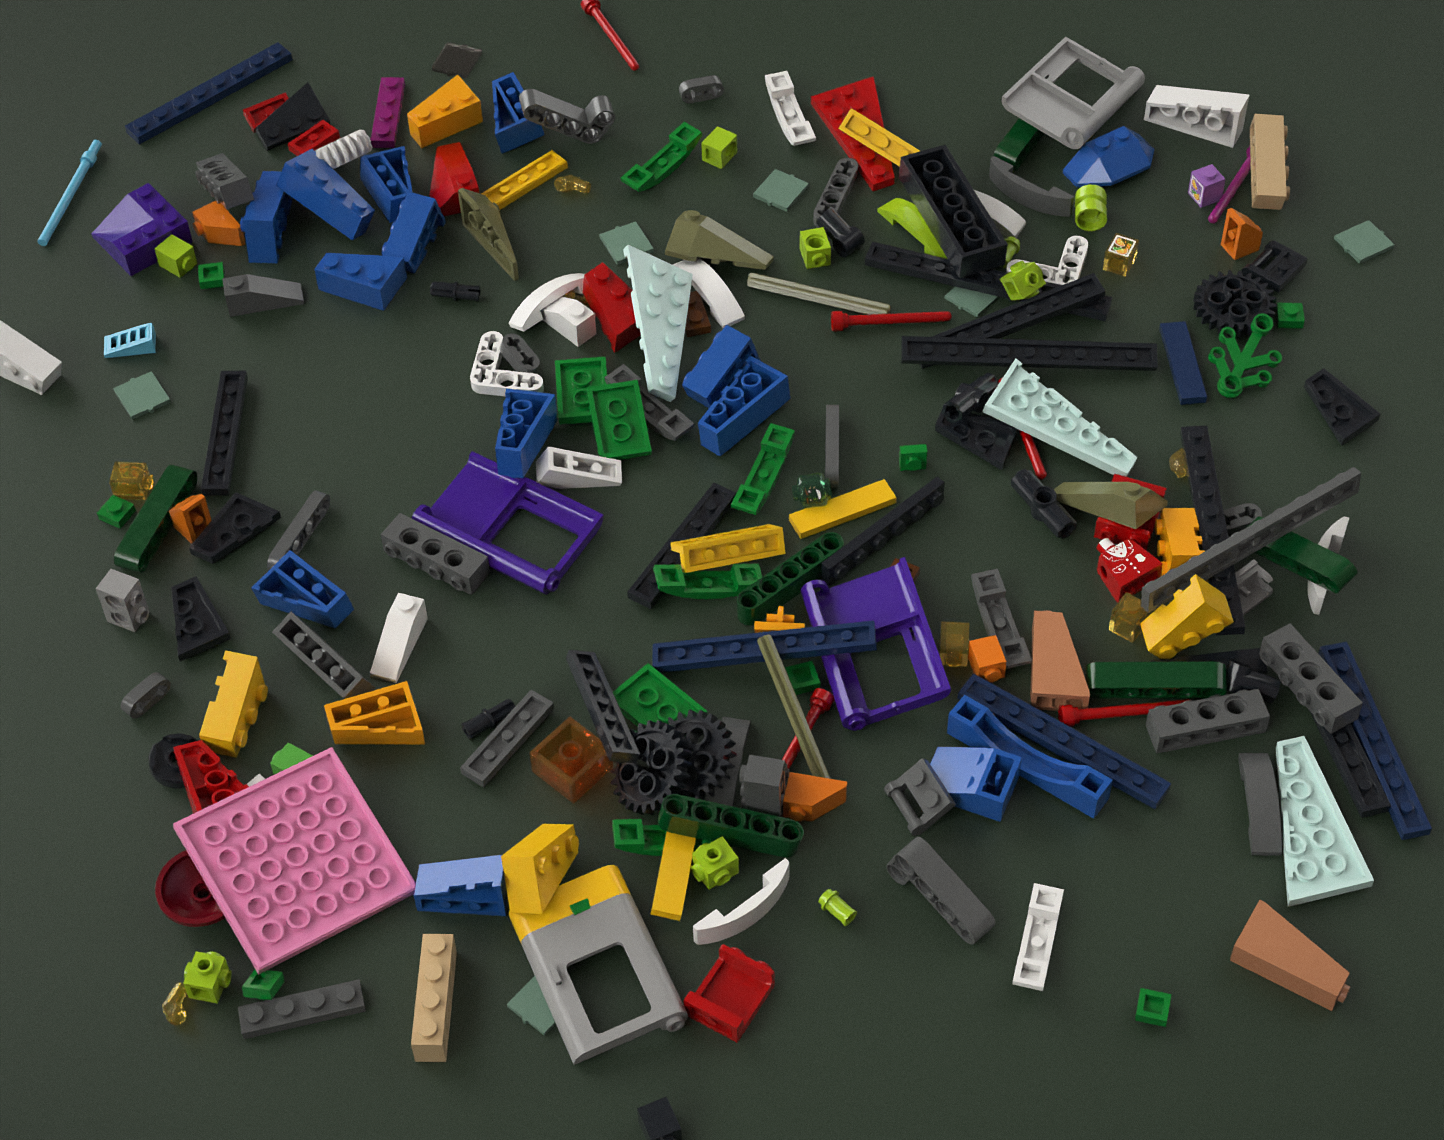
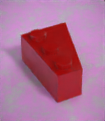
M602 262L584 275L582 293L591 310L595 313V317L597 316L602 325L604 335H607L611 342L613 352L616 353L640 336L641 332L636 326L631 298L633 290Z

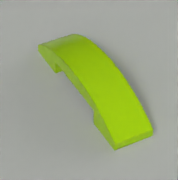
M895 198L877 208V212L892 225L899 223L924 245L925 254L948 259L915 204L901 198Z

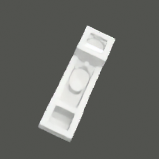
M783 71L765 75V82L773 109L788 141L793 146L816 141L809 121H805L796 100L794 85L788 72Z
M974 190L1000 233L1007 237L1012 236L1016 238L1025 227L1026 221L1001 201Z
M697 257L696 262L682 260L673 264L693 274L691 285L710 306L711 315L722 328L726 325L732 326L745 320L742 309L727 285L706 262Z
M585 274L564 275L540 286L517 308L509 321L510 327L524 332L543 320L540 312L541 309L569 291L583 294Z
M1344 516L1337 520L1325 532L1318 545L1339 554L1349 517ZM1308 580L1310 606L1313 614L1319 615L1327 589Z
M785 858L763 874V889L725 917L715 909L693 926L694 942L697 945L718 942L746 930L759 921L771 910L785 890L789 880V861Z
M1034 883L1013 985L1043 991L1064 889Z

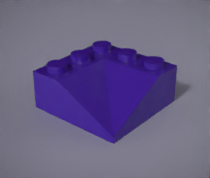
M149 183L128 193L91 233L92 237L130 276L158 262L154 248L171 234L188 244L193 242L188 221Z

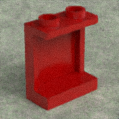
M1118 474L1113 476L1112 482L1137 483L1140 486L1153 490L1165 499L1167 489L1165 487ZM1161 511L1137 529L1098 517L1094 537L1102 540L1109 538L1116 544L1131 539L1147 551L1155 529V520L1159 518Z
M722 944L719 948V958L695 993L689 991L684 999V1007L688 1017L738 1043L774 988L775 971L767 963L755 961L747 957L740 949L736 947L730 948Z

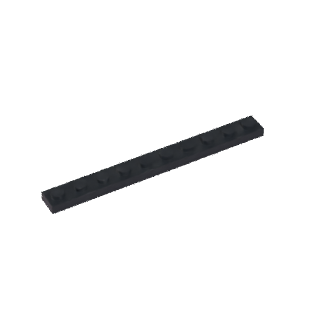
M877 242L871 243L865 257L866 266L1010 299L1000 281V278L1007 274L1006 272L989 269L959 278L946 258ZM1046 282L1045 285L1038 289L1040 292L1037 295L1062 285ZM1105 296L1067 313L1106 322L1113 297ZM1026 298L1020 299V300H1015V301H1020V302H1021V301H1023V300H1026Z
M901 337V364L1010 367L1014 360L1017 359L1022 363V367L1138 371H1156L1158 368L1157 343Z
M1207 425L1186 426L1180 429L1181 443L1193 508H1195L1199 524L1197 532L1198 536L1202 537L1200 549L1207 551L1213 545L1228 539V532ZM1233 564L1206 580V582L1225 594L1234 621L1224 627L1222 631L1216 633V635L1245 633V622Z

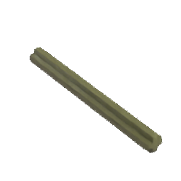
M753 272L749 274L747 279V286L866 315L891 313V305Z
M764 635L757 640L812 776L831 779L772 636Z

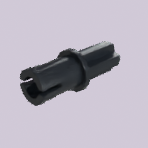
M433 281L430 286V294L432 296L453 298V301L464 299L479 302L480 300L478 295L481 293V287L479 285L459 284L458 281H455V283Z
M506 699L489 710L483 708L480 714L461 723L466 737L471 740L489 728H496V723L506 718L515 708L513 701Z

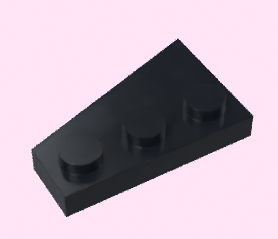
M307 82L256 127V133L266 151L294 140L322 120L330 124V119L309 82Z
M1325 368L1305 380V390L1341 446L1379 421L1380 413Z
M941 410L935 424L936 432L1000 470L1004 467L1018 433L1017 428L1002 421L970 413L954 424L946 420Z
M235 492L189 547L190 553L214 564L281 518L280 511Z
M197 576L171 587L178 645L177 653L180 662L231 639L229 631Z

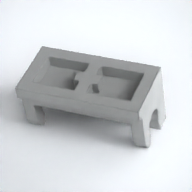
M1254 559L1235 573L1244 616L1272 595L1273 589L1267 583L1273 581V578Z

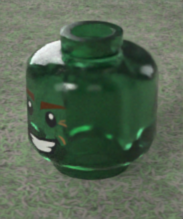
M820 472L800 475L797 479V485L792 486L794 501H799L804 509L826 506L828 499H832L830 479L825 478Z

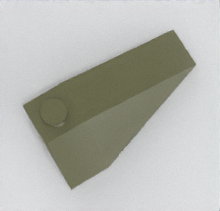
M464 188L458 189L463 226L514 281L518 280L517 260L501 219L498 205L495 202L492 203L485 195Z
M694 210L684 211L676 219L665 249V255L696 262L697 257L709 258L712 264L733 261V265L738 267L764 270L767 269L774 259V256L708 216L700 215L698 211Z
M1063 482L1054 489L1058 502L1133 529L1139 528L1168 505L1167 500L1153 490L1131 482Z

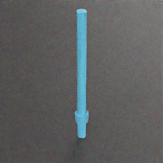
M93 140L88 151H85L80 158L81 164L37 241L39 245L46 246L88 169L94 166L97 160L96 155L102 146L99 140Z

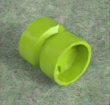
M1089 184L1082 186L1075 193V222L1082 230L1096 231L1107 223V194L1102 187Z

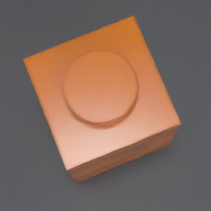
M994 635L969 641L968 660L973 673L988 682H995L1005 678L1007 661L997 636Z

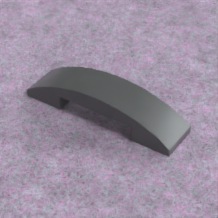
M995 156L991 158L989 177L996 187L1009 198L1025 207L1045 214L1065 217L1072 215L1073 195L1055 186L1048 192L1013 174V165Z
M621 365L605 377L607 384L638 380L646 425L658 434L676 441L694 427V423L678 409L671 411L655 396L648 393L641 386V378L626 365Z
M993 569L972 574V584L988 637L997 636L1007 661L1006 669L1032 663L1024 637L1020 638L1005 598L1006 589L999 570Z
M723 717L721 721L726 724L725 728L732 732L729 739L736 742V745L730 748V750L737 753V756L729 759V762L734 764L735 768L726 770V773L731 778L721 779L724 788L721 789L715 786L713 788L714 797L705 793V801L734 807L736 786L751 721Z
M1239 753L1241 781H1244L1250 823L1248 834L1251 855H1281L1282 835L1279 800L1268 753Z

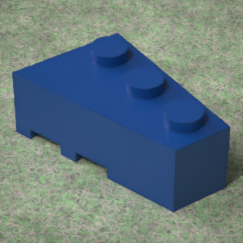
M514 72L492 81L495 108V136L501 153L503 154L545 135L541 125L525 119L519 96L524 90Z
M405 146L360 157V180L390 223L397 220L402 200H405L408 192H412L410 175L408 174V163L405 157Z
M408 192L405 200H402L400 204V213L397 220L391 225L390 237L383 244L382 256L404 257L406 271L415 273L427 254L425 247L429 241H435L437 238V234H434L438 226L443 227L446 220L435 198Z
M326 253L314 269L320 291L383 311L407 279L404 257Z
M728 325L722 331H719L715 335L712 345L701 354L697 365L684 378L682 386L687 396L710 408L714 401H718L722 396L721 392L726 386H730L735 380L734 375L736 372L745 367V361L749 356L760 360L752 339Z

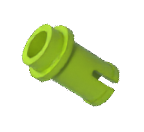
M1015 237L1005 238L1008 246L1003 268H1006L1014 254L1020 251V242Z
M828 889L819 898L818 903L821 904V909L823 911L828 910L844 926L849 925L857 915V911L839 897V892L836 890Z

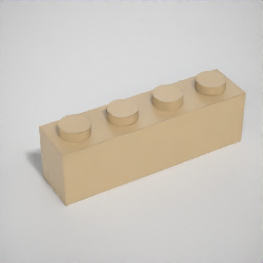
M1254 114L1250 125L1252 208L1281 210L1284 201L1289 199L1290 187L1286 186L1289 166H1285V160L1288 157V146L1285 145L1284 141L1287 138L1288 127L1284 125V116Z
M423 934L411 1039L415 1062H446L457 957L453 934Z

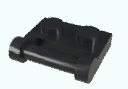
M1271 240L1265 245V250L1251 264H1246L1241 272L1245 277L1251 273V279L1260 277V283H1268L1269 288L1279 293L1306 266L1308 258L1277 241ZM1277 256L1264 270L1260 269L1271 257Z

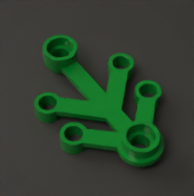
M1262 313L1254 317L1251 323L1252 334L1242 353L1235 339V330L1231 327H1224L1218 337L1219 341L1227 346L1234 363V368L1230 372L1224 359L1225 351L1221 347H1213L1208 355V359L1211 363L1216 364L1221 378L1218 380L1217 389L1222 396L1236 398L1242 393L1243 388L1255 385L1265 388L1271 382L1272 375L1267 370H1260L1257 375L1241 378L1245 370L1265 365L1275 368L1282 360V355L1277 350H1271L1268 354L1251 358L1261 337L1268 335L1273 327V320L1269 315ZM1227 333L1231 338H1226L1223 334ZM1213 353H1218L1221 358H1216ZM1270 356L1275 357L1277 361H1272ZM1260 376L1265 377L1267 381H1262ZM1226 385H1231L1233 389L1228 388Z

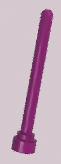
M1250 145L1246 151L1247 159L1208 217V221L1212 224L1218 221L1251 170Z

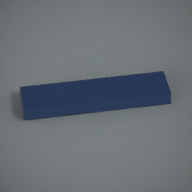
M1186 322L1160 323L1159 330L1180 405L1206 403L1207 394Z

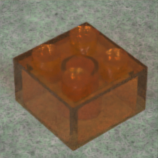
M572 717L567 718L529 752L532 772L573 804L614 767L613 761L608 759L601 740Z

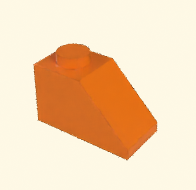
M214 201L192 212L195 221L192 225L198 236L202 235L208 243L235 246L246 244L240 224L221 203Z
M1233 208L1227 209L1221 246L1234 260L1259 251L1263 235L1260 227L1255 225L1249 217Z
M202 494L190 496L169 510L174 528L191 544L212 521L205 496Z
M790 772L783 799V817L795 821H814L846 802L847 781Z

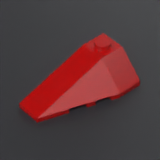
M460 142L437 147L429 197L436 199L443 216L461 213L458 189L464 188L479 193L474 172Z
M202 740L173 747L193 814L249 787L247 784L243 785L237 779V774L232 769L228 770L221 763L220 758Z

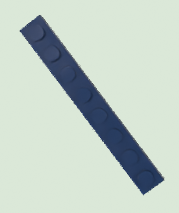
M277 42L125 125L126 133L140 145L293 60L292 54Z
M873 620L653 644L652 667L661 673L765 662L757 642L764 635L772 636L781 660L877 650L876 626Z
M1341 642L1320 646L1318 654L1363 702L1358 719L1350 724L1391 805L1389 813L1401 840L1430 835L1432 827L1348 643Z
M974 673L958 692L959 700L964 695L989 708L1003 725L1073 764L1090 766L1113 780L1112 786L1153 809L1158 807L1170 790L1171 783Z

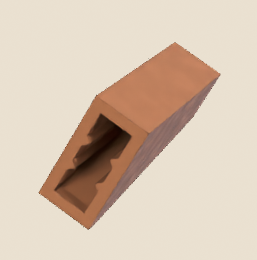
M1048 610L1034 611L1030 705L1039 710L1058 711L1059 705L1067 704L1078 707V709L1088 708L1090 691L1063 613Z
M1259 900L1234 945L1230 961L1330 1011L1334 1009L1337 1001L1343 1003L1351 986L1346 985L1350 973L1267 903Z

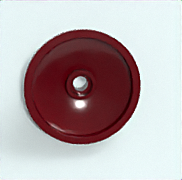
M186 850L175 855L164 865L156 880L155 895L157 903L166 917L177 924L189 927L208 926L225 918ZM203 895H209L206 898H201Z

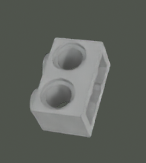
M110 569L96 587L106 620L109 623L136 632L139 626L146 622L150 613L140 581L135 577Z

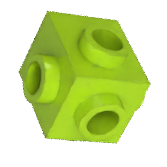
M1017 262L1010 267L1011 271L1000 278L1011 300L1034 297L1040 292L1038 289L1046 284L1043 279V272L1035 262Z
M723 836L711 843L700 845L692 853L693 865L691 866V871L698 882L703 881L708 890L717 885H724L731 877L739 873V858Z
M196 951L192 962L187 963L184 971L185 980L183 984L188 997L218 1004L223 989L227 988L230 984L232 972L229 970L225 957L219 953Z

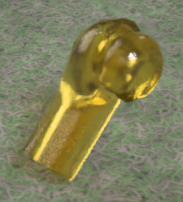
M573 175L558 177L554 182L556 190L562 193L578 190L588 194L591 189V183Z
M176 982L162 1004L166 1020L172 1025L183 1024L187 1017V1011L184 1010L182 1005L187 992L184 984L181 982Z

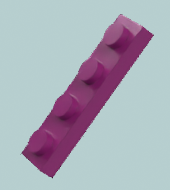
M381 77L371 134V145L373 148H395L405 89L404 78Z

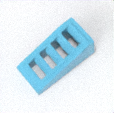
M153 323L143 324L104 337L105 358L156 353V333Z

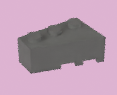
M749 755L747 765H742L739 782L742 783L740 795L743 796L742 809L783 817V799L790 771L787 769L785 760Z

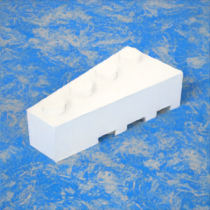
M1156 85L1146 102L1144 120L1233 148L1243 131L1249 94Z

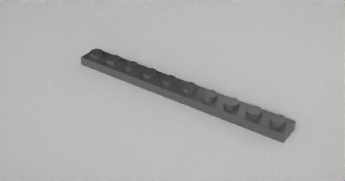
M1353 467L1344 473H1339L1335 478L1318 485L1309 493L1297 497L1288 505L1276 509L1272 514L1255 521L1251 526L1234 533L1230 538L1213 545L1200 555L1190 558L1186 563L1169 570L1165 575L1156 580L1148 582L1142 587L1141 607L1150 613L1160 605H1164L1174 599L1173 594L1178 589L1184 591L1190 586V579L1195 574L1203 580H1207L1359 493L1361 472Z

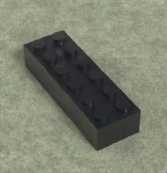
M942 145L902 156L899 179L958 277L962 278L1005 265L1008 244L947 146Z

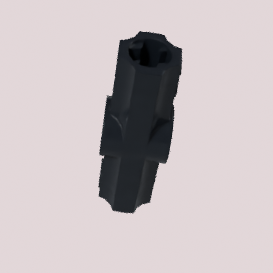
M987 372L970 385L964 382L961 383L957 388L955 396L943 404L942 413L945 415L946 420L955 424L972 411L981 413L987 400L999 384L995 375Z
M1024 468L1017 472L1011 479V486L1031 507L1032 517L1038 521H1043L1057 538L1064 539L1070 536L1076 529L1077 522L1056 500L1057 494L1055 490L1044 486L1030 470Z

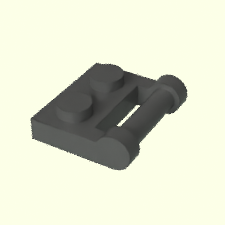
M924 758L920 759L897 780L889 782L884 787L887 796L893 798L908 822L907 828L913 836L923 833L956 805L929 761ZM909 788L924 812V815L918 818L903 794V791Z

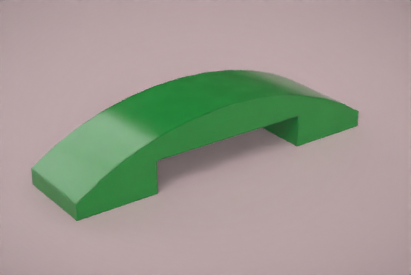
M684 121L669 135V143L642 167L638 164L634 165L620 178L621 181L638 192L645 191L659 184L686 160L701 139L702 132Z
M770 423L761 441L759 455L745 484L740 485L731 503V508L754 515L759 513L780 476L795 435V430Z
M681 564L654 565L653 568L658 590L670 595L691 599H719L738 596L741 591L762 578L759 564H733L731 571H694L689 573L682 571Z
M642 819L612 820L615 848L635 854L662 856L666 831L660 828L659 825H643ZM696 838L694 851L700 845L704 843H711L713 841Z

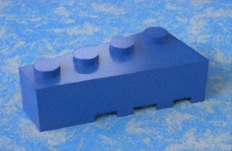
M313 149L285 162L276 184L277 187L351 240L366 233L375 210L323 159H319Z
M262 172L260 180L256 181L255 192H252L254 200L249 205H246V214L244 217H241L240 227L241 231L245 232L249 263H278L279 261L277 248H282V231L286 230L287 215L290 213L293 197L276 186L281 172Z
M749 356L745 361V367L742 370L739 369L734 375L735 380L732 384L723 389L721 398L713 402L698 422L701 446L718 456H722L790 400L787 375Z
M506 388L503 415H501L500 419L501 426L498 430L495 447L498 475L524 478L558 421L555 394Z

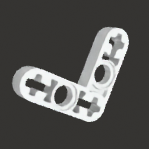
M1081 236L1068 238L1058 267L1035 263L1040 267L1043 275L1048 277L1044 279L1045 282L1064 285L1079 279L1087 256L1088 241ZM1075 247H1079L1077 254L1073 253ZM1016 259L1010 261L1007 264L1006 273H1009L1011 271L1010 267L1012 265L1024 260ZM1068 262L1076 263L1078 266L1068 267L1065 264ZM1065 277H1070L1069 281L1064 283Z
M489 331L482 335L470 375L471 388L474 392L505 396L506 388L544 392L543 379L538 374L499 370L502 359L500 345L503 339L502 334L496 331ZM493 343L492 350H489V346ZM486 359L494 361L490 365L481 364V362ZM482 374L486 376V379H484L483 382H481ZM509 380L514 382L508 387L500 385L503 381Z

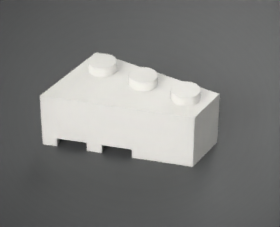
M0 320V376L42 395L61 376L62 362Z

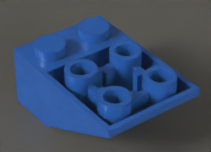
M937 747L930 765L956 805L954 807L1001 822L1020 776L1022 757L996 748Z

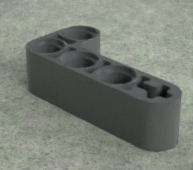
M535 89L524 90L519 96V102L525 119L588 144L598 142L615 121V113L607 96L601 95L593 98L585 109Z
M915 837L888 862L886 868L889 875L900 885H905L908 881H911L968 944H975L995 926L996 922L990 911L921 837Z

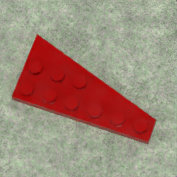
M874 76L811 96V105L847 156L857 161L858 171L871 190L876 191L894 185L895 177L892 162L838 129L851 108L884 128Z

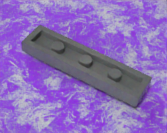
M530 690L460 767L461 774L480 786L485 787L554 710V703L535 691Z
M360 979L238 1007L241 1032L244 1039L366 1012Z

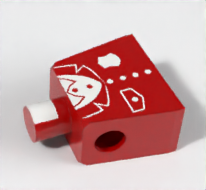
M1105 538L1096 547L1101 553L1098 559L1097 572L1117 603L1140 592L1142 587L1148 582L1160 577L1162 563L1131 539L1115 545L1109 538Z

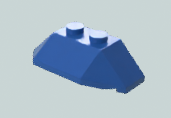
M1122 126L1086 142L1063 169V174L1076 187L1089 184L1112 186L1149 169L1155 149L1141 135Z

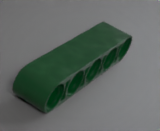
M1019 118L999 143L993 156L1013 165V170L1017 171L1045 133Z
M171 464L167 466L118 545L114 555L115 566L140 573L147 569L173 526L169 510L190 497L194 491L198 479L196 471Z
M1258 516L1249 526L1255 521L1263 519V517ZM1292 531L1254 552L1336 594L1358 574L1354 564L1345 557Z
M834 532L823 534L741 591L737 596V618L740 623L748 626L754 625L755 621L763 620L767 617V614L776 611L778 606H783L800 594L801 588L806 583L820 580L821 563L844 547L842 536Z
M1093 662L1085 667V680L1091 698H1209L1214 695L1223 696L1227 693L1226 666L1220 662Z
M678 794L667 795L663 799L657 818L660 828L670 833L708 841H715L723 836L730 846L780 857L794 856L804 835L802 825L792 819Z

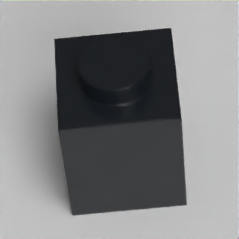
M667 1096L637 1108L638 1122L646 1140H682L681 1127Z

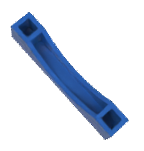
M964 695L950 711L947 734L971 748H996L1022 757L1021 777L1094 819L1109 800L1113 781L1111 778L1088 765L1063 762L1034 749L1009 731L989 708Z

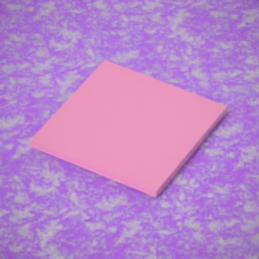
M332 747L173 823L175 832L258 975L414 895L415 880Z

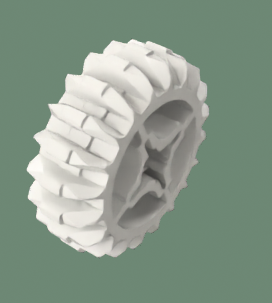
M357 130L315 150L319 159H323L335 169L370 152L373 147L365 131Z

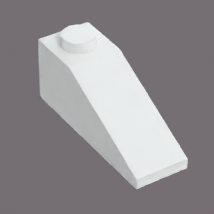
M560 297L540 310L543 321L577 347L597 334L595 313L578 300Z
M547 447L536 461V482L559 489L620 486L622 484L621 460Z
M398 593L386 618L370 671L371 677L397 683L428 620L424 599Z

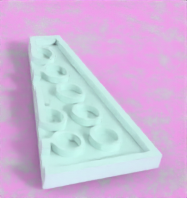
M627 245L623 252L624 257L628 258L629 268L627 269V275L632 281L633 291L631 292L636 326L641 332L642 339L639 340L640 349L644 350L646 363L643 366L648 393L671 402L676 397L693 274Z
M1015 359L985 404L983 413L1112 475L1118 474L1127 477L1137 457L1116 439L1108 438L1099 431L1100 426L1094 421L1089 423L1085 420L1078 408L1053 388H1046L1039 382L1040 377L1033 372L1029 374L1022 368V363Z
M1305 736L1277 742L1276 761L1288 907L1372 887L1374 879Z

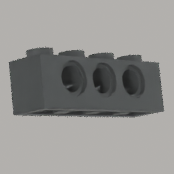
M223 153L196 162L198 170L195 171L199 184H203L204 189L209 191L211 197H215L216 202L221 203L226 209L254 200L247 177Z
M401 513L381 533L383 549L387 555L407 562L414 569L419 568L429 573L432 578L442 580L458 591H464L472 595L490 574L488 556Z
M290 612L272 631L344 699L371 692L376 688L294 613Z
M1291 623L1263 637L1259 653L1262 661L1276 672L1282 684L1288 686L1293 691L1299 703L1310 710L1319 725L1324 726L1332 734L1358 719L1363 702Z
M1259 689L1240 690L1233 694L1214 695L1207 699L1187 700L1181 704L1160 705L1154 709H1149L1146 728L1156 753H1162L1266 733L1270 715Z

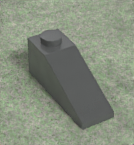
M249 274L222 278L230 317L304 304L301 283Z

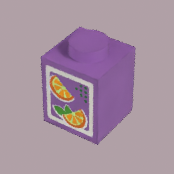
M1213 164L1192 171L1188 194L1200 208L1218 202L1223 195L1225 178Z

